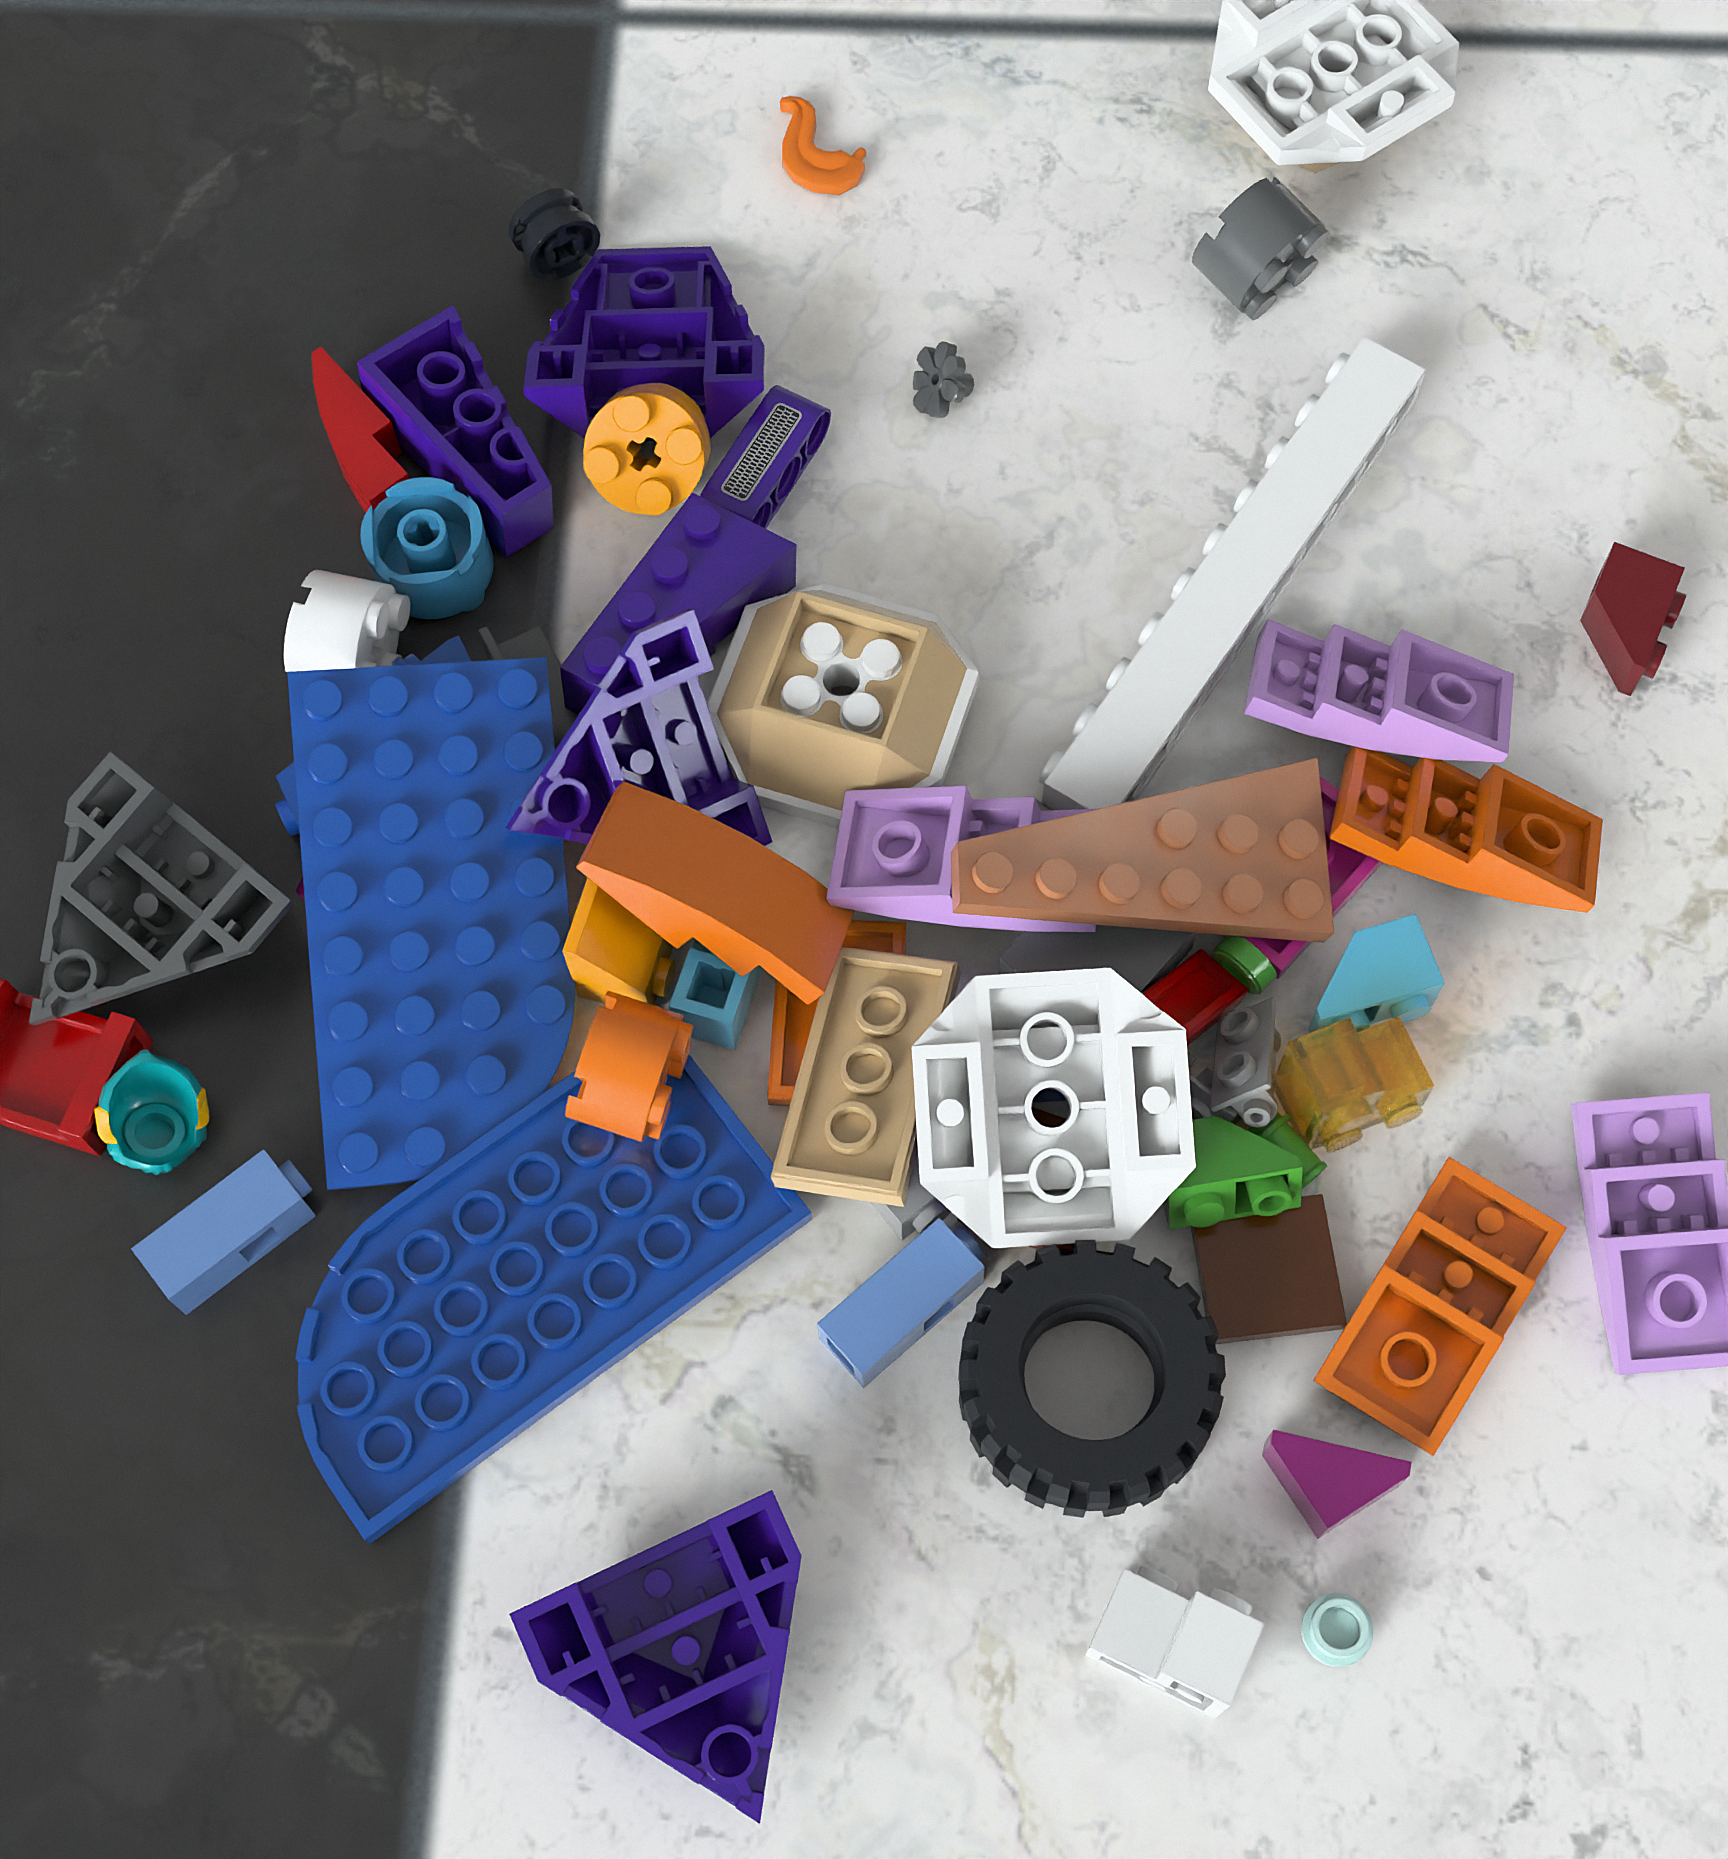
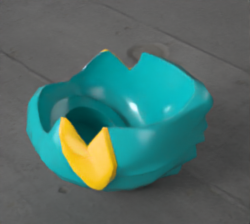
M146 1049L141 1050L103 1085L99 1097V1106L94 1109L99 1137L107 1143V1150L112 1155L114 1161L130 1168L141 1169L145 1173L152 1172L155 1175L173 1171L174 1167L182 1166L187 1157L193 1154L196 1148L200 1147L201 1143L207 1139L206 1127L209 1122V1109L206 1090L201 1087L199 1081L189 1068L176 1061L156 1056Z

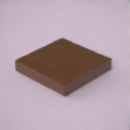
M1323 1194L1301 1196V1207L1287 1209L1272 1216L1252 1215L1219 1221L1208 1227L1198 1228L1191 1226L1205 1316L1213 1317L1219 1332L1216 1344L1342 1330L1347 1325Z

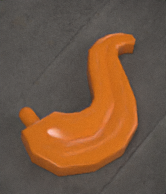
M782 97L780 100L781 112L792 114L782 142V167L791 180L814 193L840 195L858 186L865 172V163L862 160L866 157V150L860 147L851 156L842 150L832 152L817 148L814 144L816 132L815 108L809 101L801 97Z

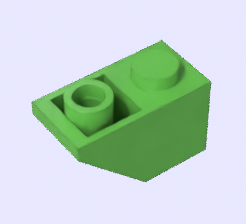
M1219 1116L1192 1120L1196 1167L1162 1203L1170 1230L1189 1226L1198 1228L1208 1227L1219 1221L1252 1215L1272 1216L1287 1209L1301 1207L1303 1167L1298 1155Z

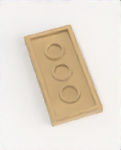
M847 947L841 948L826 991L818 1000L771 1173L774 1187L904 1207L918 1152L912 1045L955 999L961 976L959 962Z

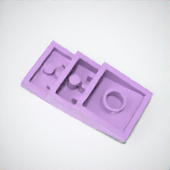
M1267 619L1257 637L1244 714L1305 735L1373 751L1438 760L1503 763L1509 754L1514 674L1403 629L1400 630L1391 646L1336 624L1332 626L1323 641Z
M967 785L845 791L826 899L831 906L898 919L959 927L1032 932H1095L1096 925L953 913L951 851L959 841L1096 809L1041 811L1035 797L973 799Z
M1709 1092L1570 1103L1587 1236L1615 1374L1625 1375L1728 1366V1185L1725 1159H1716Z

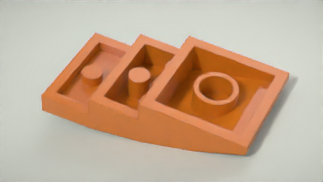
M1353 746L1345 755L1329 839L1390 866L1452 887L1519 903L1588 913L1595 905L1603 819L1495 764L1491 766L1481 779H1478L1443 760L1421 757L1411 767L1383 752Z
M624 781L615 789L576 866L579 871L676 949L694 937L742 977L760 965L807 1005L825 993L855 910L831 906L826 899L828 888L801 868L749 836L687 805Z
M1448 1157L1343 1329L1313 1382L1429 1455L1434 1456L1505 1339V1333L1536 1284V1278L1567 1227Z

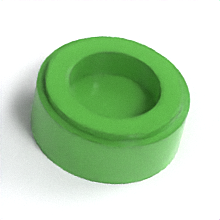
M1227 935L1213 950L1214 960L1249 989L1248 993L1261 994L1277 977L1270 961L1258 948L1242 936Z

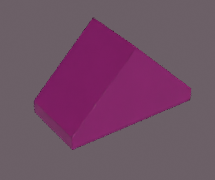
M1272 1430L1266 1439L1262 1453L1263 1458L1317 1539L1398 1488L1410 1476L1412 1464L1410 1461L1277 1430Z

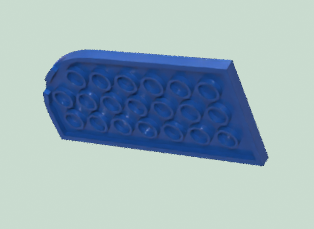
M546 657L287 672L327 1191L391 1185L422 1179L543 1094L559 1067L567 1046L575 1004V981L572 980L562 952L571 927L563 838L535 833L528 834L505 828L555 752Z
M690 1055L680 1079L668 1076L666 1085L673 1087L669 1100L671 1107L659 1140L646 1136L645 1140L640 1142L566 1118L565 1111L569 1095L577 1097L583 1080L574 1077L575 1070L382 1206L347 1238L329 1262L328 1267L330 1271L322 1282L312 1307H307L299 1333L295 1358L298 1361V1395L300 1404L297 1405L303 1435L315 1465L367 1543L371 1544L812 1220L811 1211L795 1190L774 1187L771 1180L774 1163Z

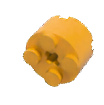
M663 383L635 385L616 393L595 415L587 429L583 448V467L586 476L591 480L602 497L624 511L656 516L676 507L695 489L710 459V436L703 413L696 402L687 394ZM647 437L657 442L654 450L656 455L653 454L649 459L639 453L641 449L639 443L644 442Z

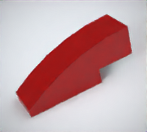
M320 346L311 353L313 384L319 413L345 480L363 510L367 512L371 505L374 510L387 497L386 490L399 482L409 479L408 473L395 460L402 452L391 421Z

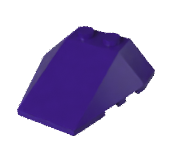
M711 246L598 249L572 286V299L564 310L556 309L550 318V332L543 342L535 340L528 350L523 385L524 395L527 399L585 439L587 429L595 415L616 393L635 385L647 383L667 384L683 391L696 402L703 413L709 436L712 438L764 391L765 348L760 336L753 334L748 324V314L742 304L738 305L734 299L732 285ZM647 437L644 442L656 441L650 437Z

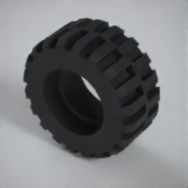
M1075 1240L1073 1251L1059 1253L1056 1244L1036 1250L1033 1262L1024 1265L1017 1260L1002 1272L1001 1282L995 1289L987 1287L976 1303V1313L972 1322H967L962 1339L958 1381L959 1405L962 1420L967 1422L970 1430V1442L979 1458L985 1456L993 1466L992 1475L1006 1488L1011 1484L1015 1485L1026 1493L1025 1501L1042 1509L1045 1503L1064 1508L1063 1515L1084 1518L1086 1511H1102L1104 1517L1124 1514L1127 1507L1137 1503H1141L1143 1507L1160 1498L1164 1490L1173 1483L1178 1484L1190 1471L1208 1442L1213 1427L1219 1418L1224 1396L1221 1395V1384L1226 1377L1225 1357L1218 1354L1215 1344L1219 1338V1332L1213 1317H1202L1197 1308L1201 1297L1188 1282L1178 1287L1169 1279L1172 1267L1156 1257L1153 1258L1150 1265L1134 1259L1135 1247L1116 1242L1114 1252L1112 1253L1097 1251L1096 1240ZM1096 1321L1113 1326L1130 1336L1148 1357L1154 1373L1153 1398L1148 1411L1138 1424L1123 1435L1114 1438L1088 1440L1067 1435L1055 1429L1041 1418L1029 1400L1024 1373L1028 1355L1042 1334L1068 1322Z

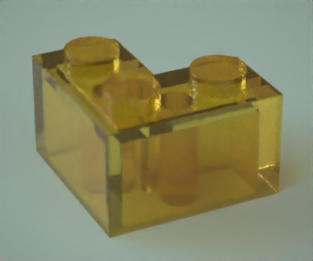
M1399 1016L1358 1033L1349 1017L1288 1041L1275 1073V1078L1272 1081L1274 1091L1285 1113L1292 1117L1289 1121L1292 1128L1311 1150L1324 1146L1329 1153L1354 1144L1363 1137L1361 1130L1384 1122L1387 1129H1391L1417 1118L1423 1112L1421 1106L1424 1105L1434 1088V1084Z

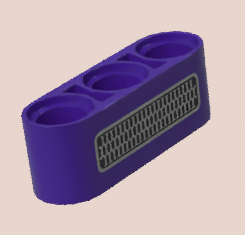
M773 386L706 483L700 496L766 529L821 446L831 421L830 409L782 386Z

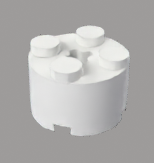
M314 570L308 574L301 585L312 588L305 604L294 602L288 618L284 643L286 672L392 666V662L398 657L402 659V656L396 654L399 631L404 630L410 615V599L407 595L398 594L391 584L323 570Z

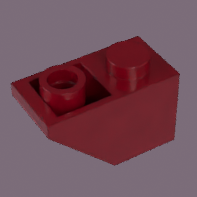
M1614 542L1598 574L1580 621L1618 692L1631 696L1642 675L1651 679L1654 678L1663 659L1667 644L1657 641L1662 626L1670 629L1673 628L1685 602L1687 594L1676 591L1685 567Z

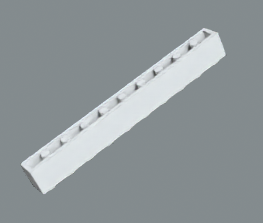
M1365 336L1351 355L1342 352L1338 356L1327 375L1325 384L1328 387L1321 397L1312 394L1299 412L1295 422V426L1299 428L1290 440L1282 436L1276 442L1265 463V468L1268 470L1259 483L1251 479L1246 484L1235 503L1234 511L1237 514L1228 526L1219 523L1209 536L1202 552L1206 557L1197 570L1188 567L1182 573L1171 593V599L1174 602L1164 615L1155 612L1149 619L1138 641L1142 647L1132 661L1123 657L1118 662L1106 684V689L1109 693L1099 707L1090 703L1082 712L1073 729V736L1076 739L1066 753L1056 750L1047 761L1039 777V782L1044 784L1042 797L1044 805L1051 810L1098 809L1134 801L1139 798L1415 404L1426 371L1425 368Z

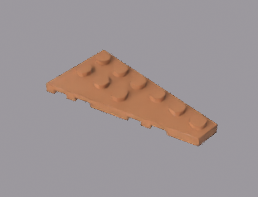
M1318 758L959 841L951 851L953 913L1324 943L1334 934Z

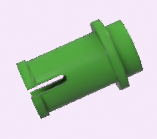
M1277 1111L1276 1116L1264 1127L1255 1128L1250 1126L1247 1131L1300 1157L1303 1167L1302 1189L1328 1167L1288 1124L1292 1119L1288 1113L1281 1116Z

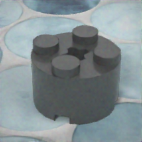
M1273 177L1272 183L1267 178H1264L1246 189L1220 214L1219 218L1225 224L1215 239L1207 232L1204 234L1194 250L1192 264L1241 313H1245L1254 321L1262 316L1275 302L1277 295L1274 291L1287 281L1295 287L1312 273L1318 264V260L1313 254L1325 243L1330 232L1276 177Z

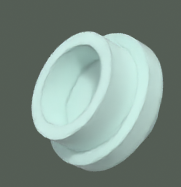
M1331 1593L1319 1597L1306 1609L1301 1622V1635L1307 1650L1315 1659L1329 1666L1344 1667L1357 1662L1367 1653L1373 1639V1624L1365 1607L1356 1599L1345 1594Z

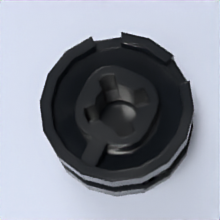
M553 188L533 196L515 212L509 224L508 235L516 249L523 252V258L535 277L544 280L546 274H552L555 280L570 276L582 268L579 260L586 253L589 256L595 254L600 244L601 234L590 215L583 212V207L575 193L567 189Z

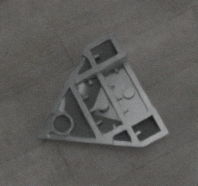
M110 751L68 799L64 821L69 826L63 861H57L40 961L45 963L39 999L33 998L29 1023L35 1026L252 954L295 903L187 812Z

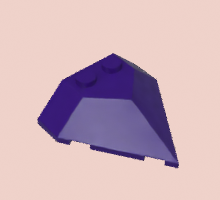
M688 608L631 634L506 825V829L588 844L615 789L624 781L687 805L749 836L763 846L773 842L754 785L733 779L706 703L698 676L713 670L714 667L694 609Z
M773 1490L509 1614L539 1683L559 1696H563L599 1719L601 1723L693 1782L704 1786L760 1824L802 1558Z

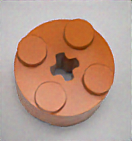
M608 990L605 994V1007L599 1006L574 1075V1077L583 1080L577 1097L569 1095L565 1117L643 1142L646 1136L659 1140L671 1107L669 1100L673 1087L667 1086L666 1082L669 1075L679 1079L682 1076L692 1046L690 1039L694 1025L684 1022L685 1015Z

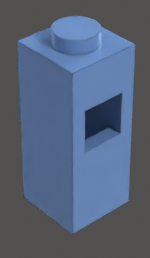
M263 1149L136 1244L131 1250L168 1300L187 1315L316 1217L303 1200L313 1189L289 1159L278 1167Z
M938 1218L817 1323L819 1339L863 1388L866 1387L983 1284L985 1266L980 1261L985 1257L984 1252L972 1236L962 1227L958 1226L952 1232Z

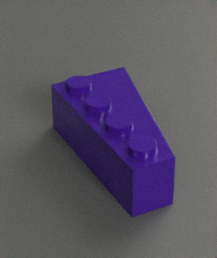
M692 492L560 666L565 708L580 714L633 632L688 608L695 611L709 656L711 657L716 653L715 646L737 628L746 605L770 599L776 595L787 594L796 586L797 544Z

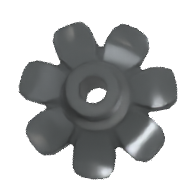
M942 341L937 345L936 349L925 346L917 355L916 360L923 371L914 372L913 389L918 390L913 398V405L920 413L929 414L930 417L944 418L949 413L950 402L960 403L964 397H968L972 393L974 379L971 374L964 373L966 363L963 357L956 356V345Z

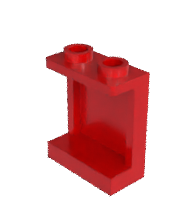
M0 978V1125L101 1157L107 1143L102 1141L98 1135L94 1109L99 1106L102 1087L114 1073L128 1060L137 1055L139 1051L145 1049L149 1051L153 1039L136 1019L112 1011L108 1020L77 1011L34 1026L29 1023L33 998L37 997L17 991L8 980Z

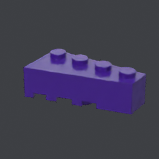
M453 305L357 361L361 390L391 421L401 447L431 478H439L452 483L455 490L468 498L469 496L480 510L488 539L506 558L554 528L551 483L521 428L515 426L507 411V404L497 385L494 386L483 367V359L474 342L468 340L462 329L461 319Z

